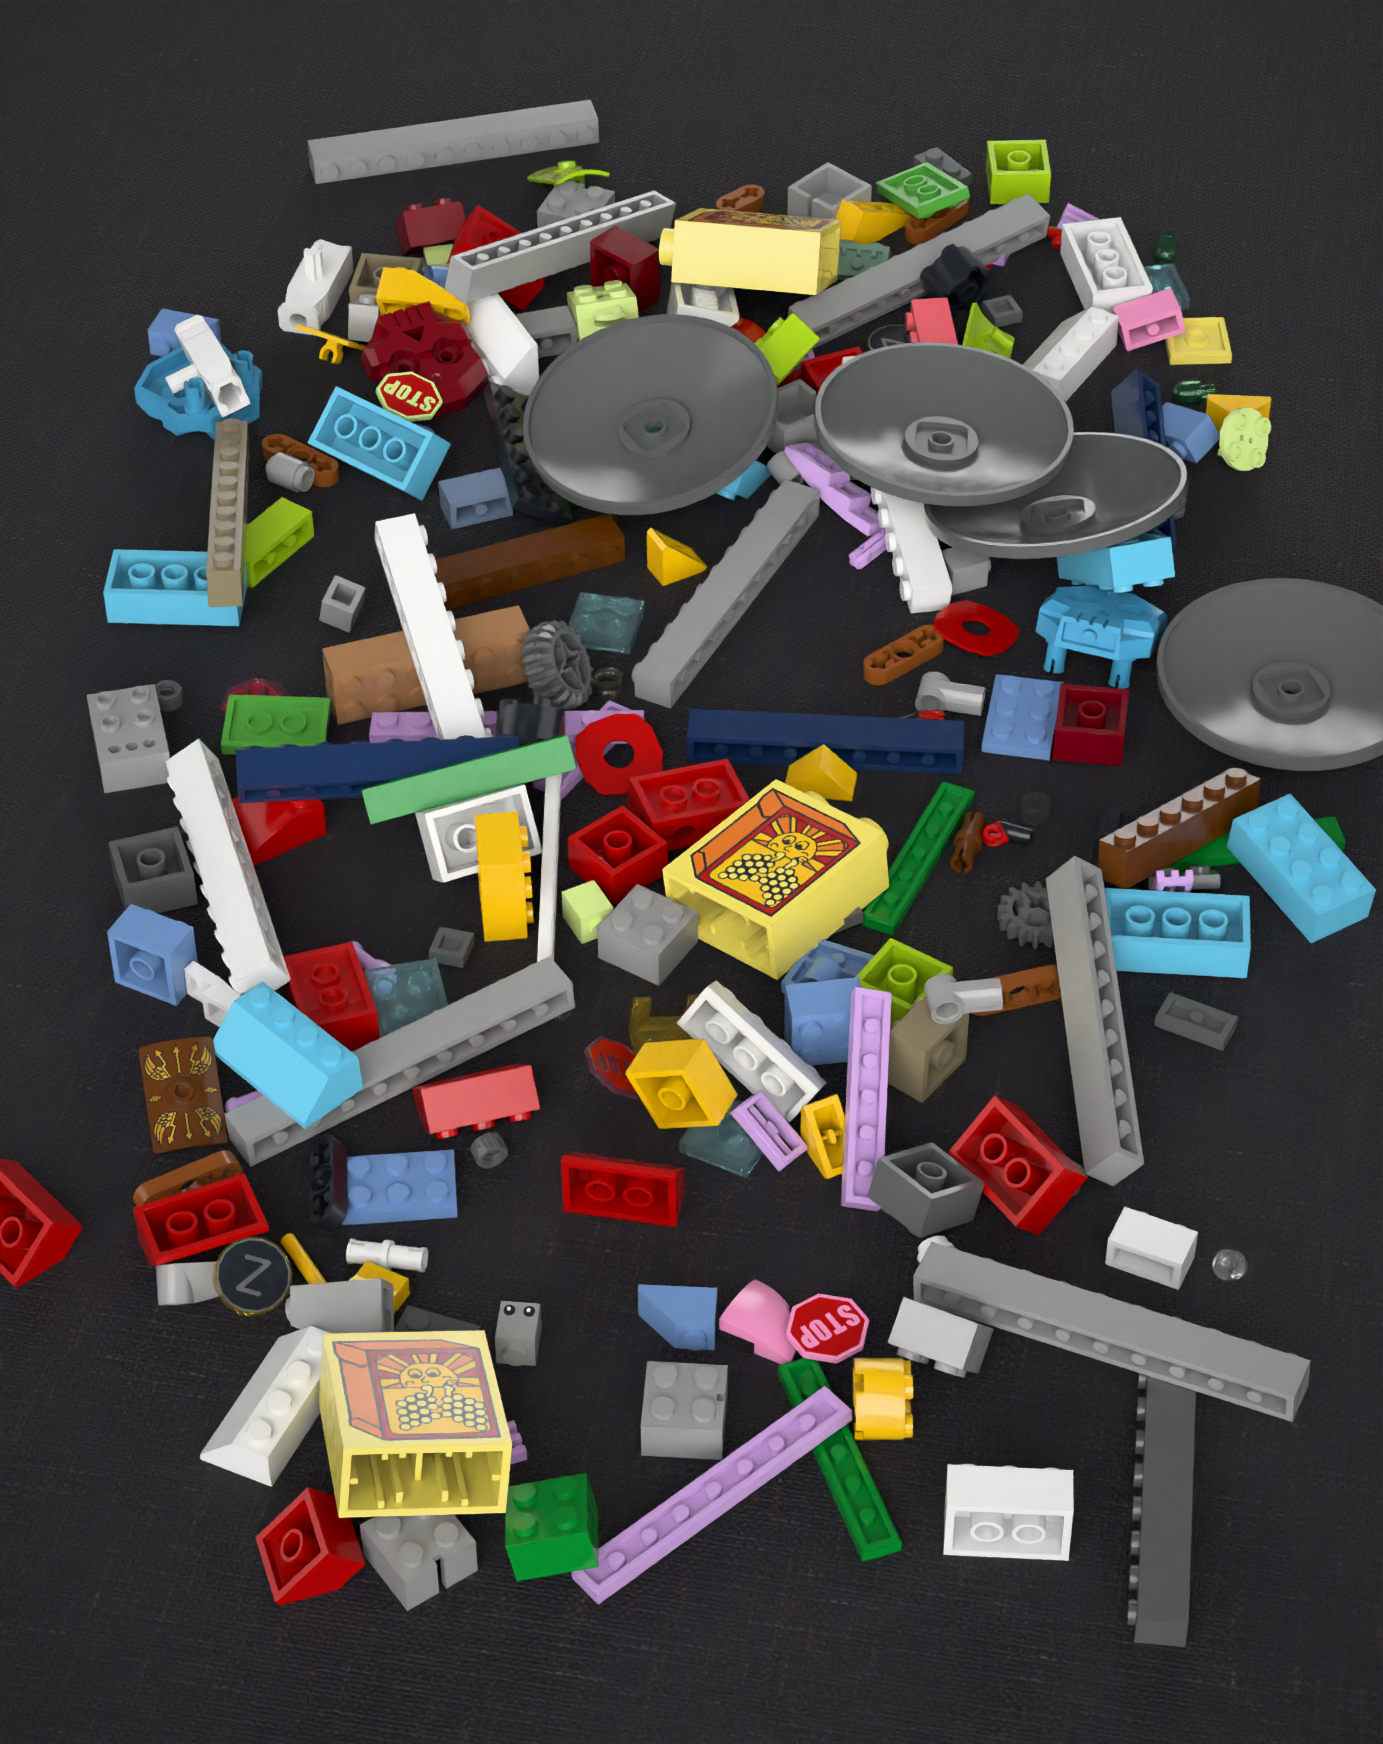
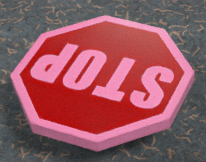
M818 1293L792 1307L786 1329V1338L803 1358L837 1364L863 1350L869 1327V1319L852 1299Z

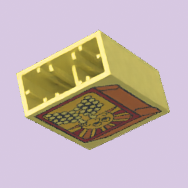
M699 208L675 220L674 229H663L659 245V260L661 265L672 266L671 282L817 295L838 279L842 220Z
M776 779L662 869L665 893L667 898L698 911V939L778 980L813 947L814 949L818 947V943L821 940H826L845 924L844 919L858 907L862 910L889 887L886 853L889 843L883 829L869 818L857 819L830 806L821 795L815 792L808 791L803 793Z
M485 1330L323 1333L318 1401L339 1518L506 1513L512 1441Z

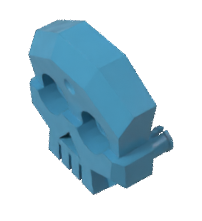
M218 341L228 356L236 374L240 377L251 403L223 418L204 388V381L200 378H190L189 382L186 380L184 382V389L174 394L172 393L165 377L191 365L182 346L146 366L134 387L136 403L150 417L161 420L163 427L177 436L200 431L206 432L215 441L216 422L234 418L251 423L260 418V391L263 388L262 370L253 365V354L251 352L238 351V355L236 353L233 355Z
M1096 585L1057 587L1056 592L1046 598L1041 605L1036 626V632L1046 638L1045 640L1048 643L1043 669L1050 672L1051 667H1054L1053 673H1063L1067 649L1113 659L1108 684L1115 687L1116 682H1119L1118 688H1128L1130 686L1129 681L1133 661L1137 660V658H1150L1156 649L1157 641L1162 638L1166 630L1168 616L1162 610L1132 593H1115L1113 589L1099 590V586Z

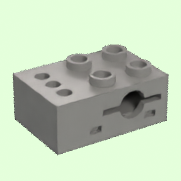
M155 684L87 695L104 793L168 783L166 778L169 776L165 761L170 756Z

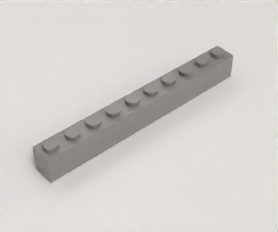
M591 100L308 140L309 162L315 184L595 144L599 143L598 117Z
M651 191L451 256L444 290L456 296L457 300L461 302L471 303L501 291L513 289L516 286L575 268L578 265L591 261L590 241L613 226H617L645 242L655 241L661 238L664 228H671L676 203L656 191Z
M1029 194L1013 199L995 210H990L972 221L964 222L961 226L941 233L936 238L923 244H918L913 249L900 255H895L889 260L877 266H872L854 277L846 278L841 283L824 289L817 295L794 303L789 307L788 317L794 313L820 338L812 348L814 349L910 303L911 300L926 295L927 293L923 289L920 274L924 268L932 265L941 256L942 250L947 245L955 244L957 247L963 246L968 248L986 266L997 261L1002 255L1007 256L1045 238L1050 215Z
M785 479L777 490L771 492L767 503L763 508H759L756 511L753 521L748 527L742 529L734 545H730L727 548L720 563L712 567L709 577L703 584L700 583L697 586L691 600L682 605L676 619L672 623L667 624L664 634L658 642H654L650 646L647 656L642 662H638L632 672L635 697L670 709L817 519L819 516L820 490Z
M1074 856L1046 878L1084 1171L1086 1175L1114 1186L1144 1165L1102 869Z
M550 956L531 964L504 979H500L473 994H469L440 1010H436L353 1051L352 1053L359 1059L363 1089L306 1129L262 1095L224 1114L229 1139L249 1166L252 1167L575 1008L572 981Z
M931 1242L913 1275L915 1301L1293 1422L1309 1386L1311 1360L1301 1358L1296 1354L1275 1350L1255 1341L1240 1339L1224 1334L1216 1329H1209L1186 1322L1178 1317H1170L1148 1310L1140 1305L1119 1301L1102 1293H1094L1063 1281H1056L1036 1275L1028 1270L1017 1269L998 1263L990 1258H982L966 1253L952 1246Z

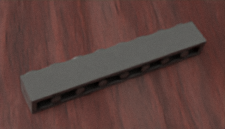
M1138 1373L1137 1388L1145 1390V1397H1138L1136 1421L1144 1422L1143 1430L1136 1429L1135 1454H1142V1463L1135 1462L1133 1487L1141 1488V1495L1133 1496L1132 1521H1139V1530H1132L1130 1555L1138 1556V1564H1130L1128 1589L1136 1590V1600L1129 1599L1127 1625H1135L1134 1643L1185 1647L1189 1624L1196 1391Z

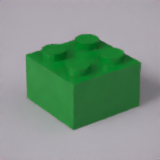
M587 1473L508 1487L505 1513V1547L517 1582L599 1567L598 1508Z

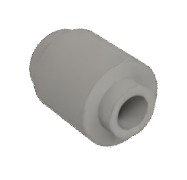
M281 452L271 457L265 468L269 482L296 493L308 491L315 478V471L307 462Z

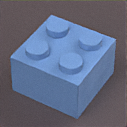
M130 904L107 931L115 982L177 1006L187 994L184 968L192 961L198 963L193 927L182 921H175L157 914L150 909Z
M859 977L785 985V1042L806 1064L814 1066L848 1062L851 992L855 987L861 988Z

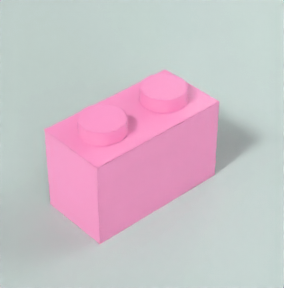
M1171 288L1112 307L1114 314L1119 316L1118 333L1127 351L1186 333L1181 308Z

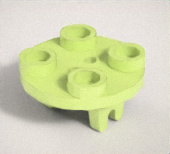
M1237 408L1230 412L1223 420L1220 431V449H1218L1217 455L1222 456L1227 465L1235 470L1249 471L1253 468H1260L1266 460L1265 453L1268 447V434L1271 431L1270 420L1262 417L1260 412L1253 408Z

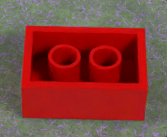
M994 1096L947 1153L985 1182L983 1193L1015 1227L1036 1235H1040L1088 1178L1018 1105L998 1096Z

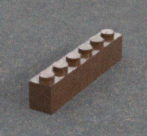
M605 514L437 559V573L434 575L437 583L442 582L444 585L446 602L443 603L445 609L448 610L624 562L625 536L612 515Z
M1230 768L1100 839L1098 868L1102 869L1103 880L1122 889H1128L1155 874L1156 871L1166 868L1230 832L1233 819L1259 808L1261 779L1248 774L1241 768Z

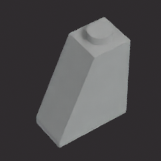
M382 1278L290 1286V1297L286 1299L285 1304L286 1316L291 1326L297 1329L313 1326L329 1333L394 1332L393 1284Z

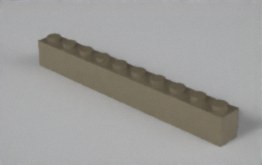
M234 418L216 422L206 566L209 607L243 606L250 450L248 421H240Z

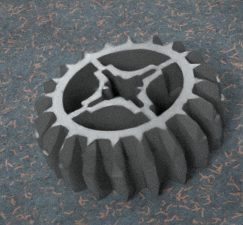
M556 620L540 623L538 626L527 631V636L523 638L524 647L520 649L524 657L521 664L525 668L526 673L524 676L529 681L528 688L534 690V697L552 699L553 707L563 708L564 711L576 709L582 703L587 702L588 696L592 694L591 685L594 684V679L591 673L594 669L590 666L589 659L591 657L587 655L586 645L581 643L580 634H575L574 628L567 626L564 621L557 622Z

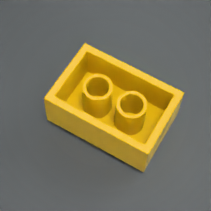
M518 811L474 815L484 941L528 938L527 924L534 923L532 902H526V898H532L531 876L524 877V873L531 872L530 852L522 851V847H528L526 825L519 826Z

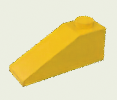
M842 200L835 220H842L840 240H850L858 244H870L904 227L905 222L913 215L894 203Z
M383 267L376 295L381 315L393 314L394 311L405 310V308L411 306L416 307L418 304L430 301L432 309L441 315L455 320L463 319L465 324L471 323L467 303L457 300L456 296L444 290L441 286L414 270H408L404 267Z

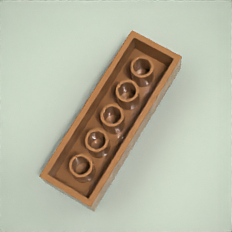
M519 605L454 619L456 630L453 631L455 640H461L464 647L465 660H462L465 670L470 669L473 675L475 688L472 689L473 694L529 682L527 677L524 676L526 672L521 664L524 657L520 649L524 647L523 638L527 636V631L530 629ZM404 631L322 648L327 698H331V710L337 725L371 718L372 712H398L427 705Z

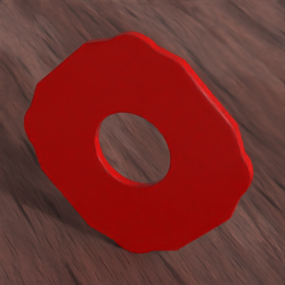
M967 600L949 604L936 614L933 623L935 631L945 640L967 652L982 656L1003 653L1017 642L1020 631L1018 626L1008 617L986 605ZM966 621H978L985 624L990 629V633L984 636L974 635L967 632L962 624Z
M616 713L590 723L575 738V758L586 783L602 796H622L628 794L630 777L661 772L663 770V751L652 727L638 714ZM624 741L633 748L634 759L628 766L614 768L607 764L603 753L606 746L611 742Z

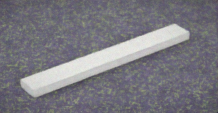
M562 773L546 777L537 962L549 956L554 961Z

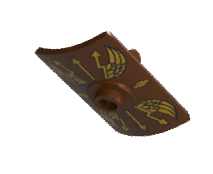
M183 1038L140 1047L139 1058L153 1152L161 1155L182 1149L224 1145L227 1143L228 1136L212 1038Z

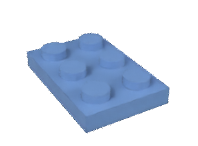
M996 674L982 740V752L1050 761L1060 684H1063V682Z
M454 1149L347 1157L348 1211L342 1225L458 1217Z

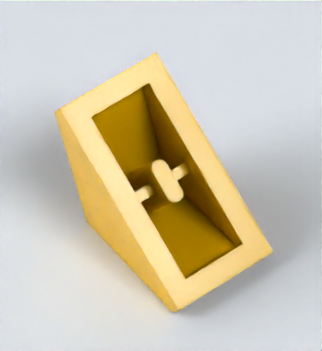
M1208 394L1205 414L1210 416L1217 431L1220 432L1224 418L1237 408H1253L1260 412L1262 417L1269 419L1271 397Z
M653 528L647 531V568L662 586L701 573L707 568V565L692 548Z
M823 744L789 765L785 784L803 793L808 791L815 792L824 799L852 802L857 772Z
M838 1094L801 1107V1138L809 1147L806 1150L825 1179L840 1175L843 1172L845 1115Z

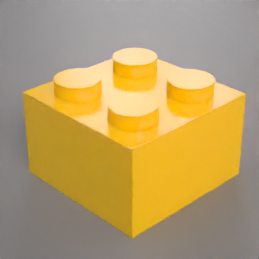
M705 1039L644 1043L625 1072L659 1129L718 1126L738 1095Z

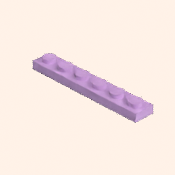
M855 987L851 992L841 1206L878 1212L881 1207L867 1196L878 1158L885 1156L891 993Z

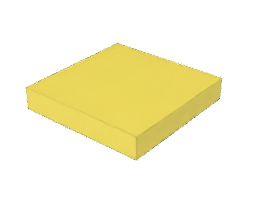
M1224 317L1183 318L1186 333L1165 339L1170 365L1231 363L1232 352Z

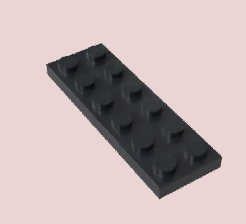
M489 381L483 392L512 509L559 527L570 524L573 518L568 500L554 492L540 478L528 455L523 434V419L530 395H523L507 385H499Z

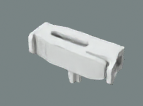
M320 239L314 242L311 249H304V258L287 287L285 303H282L278 308L279 327L283 331L314 335L297 329V324L321 330V325L330 317L354 272L352 247L339 246Z
M195 315L177 324L174 331L191 365L165 377L172 393L174 394L184 389V382L186 380L189 382L190 378H200L204 381V388L222 418L251 404L240 377L236 374L228 356L204 318Z

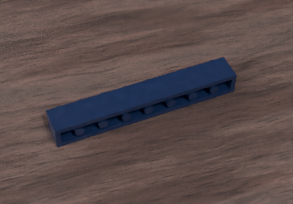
M1135 369L1111 391L1115 433L1148 439L1166 447L1160 384L1140 370ZM1174 514L1163 523L1145 532L1171 537L1172 550L1177 547Z
M690 709L687 731V762L707 763L728 759L730 764L789 766L824 744L847 765L856 770L962 774L965 721Z
M496 734L491 737L474 738L473 736L464 735L456 739L440 740L435 737H427L420 741L390 739L381 743H369L360 740L340 745H334L329 742L318 743L315 746L285 744L278 748L248 746L244 749H236L238 802L257 803L363 797L361 788L519 747V736Z

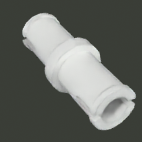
M350 1239V1243L347 1245L346 1260L348 1264H364L367 1260L390 1271L392 1268L423 1273L428 1263V1249L426 1247L418 1248L395 1245L393 1240H384L383 1243Z

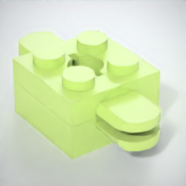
M620 280L608 281L604 283V286L598 287L581 285L575 287L572 292H566L568 308L576 324L579 341L610 325L639 318L636 296L626 283L622 284Z

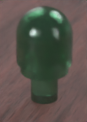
M1171 231L1164 232L1163 237L1158 239L1154 247L1153 258L1158 265L1163 267L1172 265L1177 259L1179 247L1174 239L1175 234Z
M1195 380L1179 382L1172 388L1171 398L1178 406L1198 405V403H1202V398H1206L1208 394H1215L1214 384L1200 385V381Z

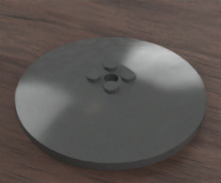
M662 314L629 319L584 337L559 355L547 367L532 389L526 404L523 419L524 441L530 461L540 478L554 492L576 505L598 512L617 515H645L671 511L703 500L722 490L741 476L757 460L770 440L776 425L779 408L777 385L772 368L757 345L739 331L723 323L707 318L680 314ZM653 428L661 429L657 433H648Z
M905 343L886 346L860 354L840 365L826 378L817 394L814 411V426L820 444L831 459L845 472L884 493L919 503L941 506L989 505L1019 498L1037 490L1052 480L1062 470L1071 452L1074 433L1073 419L1065 400L1039 374L999 354L950 343Z
M1073 433L1071 452L1062 470L1052 480L1037 490L1019 498L989 505L941 506L924 503L926 523L930 531L942 542L959 550L988 557L1010 559L1060 557L1109 547L1137 537L1163 523L1184 502L1188 493V477L1186 466L1182 459L1175 452L1159 443L1124 434Z
M1291 578L1259 579L1232 584L1203 595L1183 608L1166 628L1158 648L1156 666L1157 683L1161 696L1167 708L1178 722L1191 734L1212 748L1252 764L1294 771L1338 769L1360 764L1383 755V606L1354 591L1323 582Z

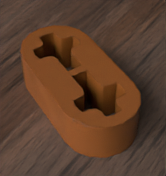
M758 185L742 186L720 197L716 201V210L755 213L764 207V189Z

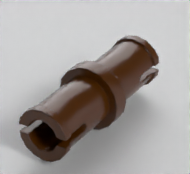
M972 811L966 813L962 828L957 832L954 839L955 851L950 860V865L959 873L962 872L964 863H966L964 872L971 871L975 855L982 847L983 839L981 835L986 825V818L977 811H975L973 821H971Z

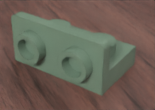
M840 240L837 280L854 277L872 266H877L891 258L890 247L880 243L858 244L850 240Z

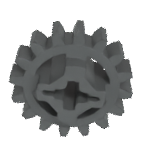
M1036 881L1034 887H1029L1024 882L1021 884V890L1013 887L1009 888V896L1002 895L1000 905H998L997 920H1000V931L1007 930V939L1009 940L1018 937L1020 946H1023L1026 942H1032L1033 949H1037L1039 943L1044 942L1048 948L1052 947V940L1054 938L1047 888H1042L1040 881Z

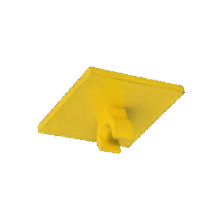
M300 324L296 325V328L327 339L326 344L320 350L319 358L327 361L329 353L333 351L334 355L331 363L337 365L343 359V345L363 350L366 347L325 331Z

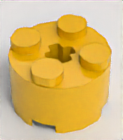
M854 1358L853 1406L854 1415H856V1423H853L854 1439L904 1440V1438H912L913 1416L910 1399H913V1375H911L910 1360H903V1358Z

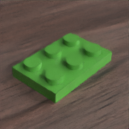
M928 162L876 182L877 191L880 195L918 219L929 218L936 211L956 207L961 201L970 198L966 185Z
M229 694L221 740L222 754L236 755V749H244L248 746L278 748L285 744L315 746L318 743L327 742L331 698Z

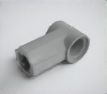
M928 672L922 676L915 706L918 711L939 709L942 712L951 711L982 716L986 688L950 682L948 677L942 673Z
M939 974L931 977L924 986L931 1017L939 1024L954 1023L965 1013L996 1011L1003 1008L1002 985L999 978L957 982L951 975Z

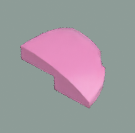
M756 1279L738 1293L719 1318V1329L754 1343V1354L779 1364H785L794 1361L797 1350L786 1338V1329L791 1314L790 1306L775 1290Z

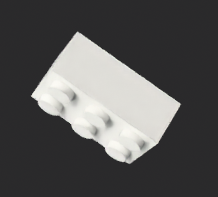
M524 784L415 812L433 880L444 883L478 872L474 816L478 814L518 811L519 826L526 825L528 847H522V851H529L530 857L542 853L541 843Z
M948 1464L943 1555L1068 1561L1074 1513L1073 1470H1060L1053 1467L1037 1469L1018 1468L1010 1465L994 1467L976 1466L973 1464Z

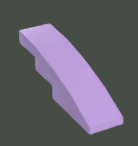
M807 442L785 446V454L801 477L811 488L820 490V498L839 516L867 536H872L882 529L878 522V512L869 507L871 494L850 482L851 475L838 466L828 454Z

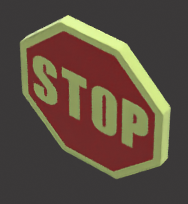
M413 372L387 374L375 391L384 410L409 422L431 420L443 403L434 382Z

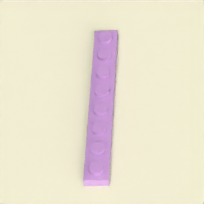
M644 710L565 711V734L568 735L569 742H575L578 733L583 731L590 723L616 713L638 714L645 721ZM484 711V718L481 719L484 729L489 728L492 736L496 735L497 711ZM372 712L369 732L370 743H381L390 739L420 741L427 737L437 738L429 712ZM614 741V742H611L610 744H628V743H626V742H624V741Z
M824 1386L599 1548V1567L571 1572L572 1579L599 1605L852 1421V1410Z

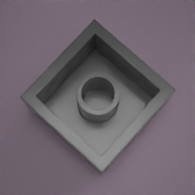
M178 826L108 842L112 870L124 910L130 904L144 909H150L156 913H162L198 904L194 873Z
M931 1142L878 1158L867 1197L880 1206L885 1213L903 1224L910 1233L922 1238L973 1221L985 1182Z

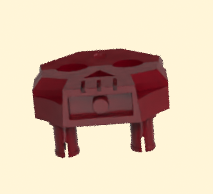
M430 301L418 304L416 307L411 306L405 308V310L394 311L393 314L387 313L378 316L372 338L363 349L361 356L362 365L369 379L377 381L378 385L387 374L399 373V371L413 372L434 382L443 403L432 419L464 410L483 389L488 378V373L480 356L471 346L472 335L464 320H455L441 315L432 309ZM443 358H448V359H450L451 361L446 362V361H443L442 359H443Z

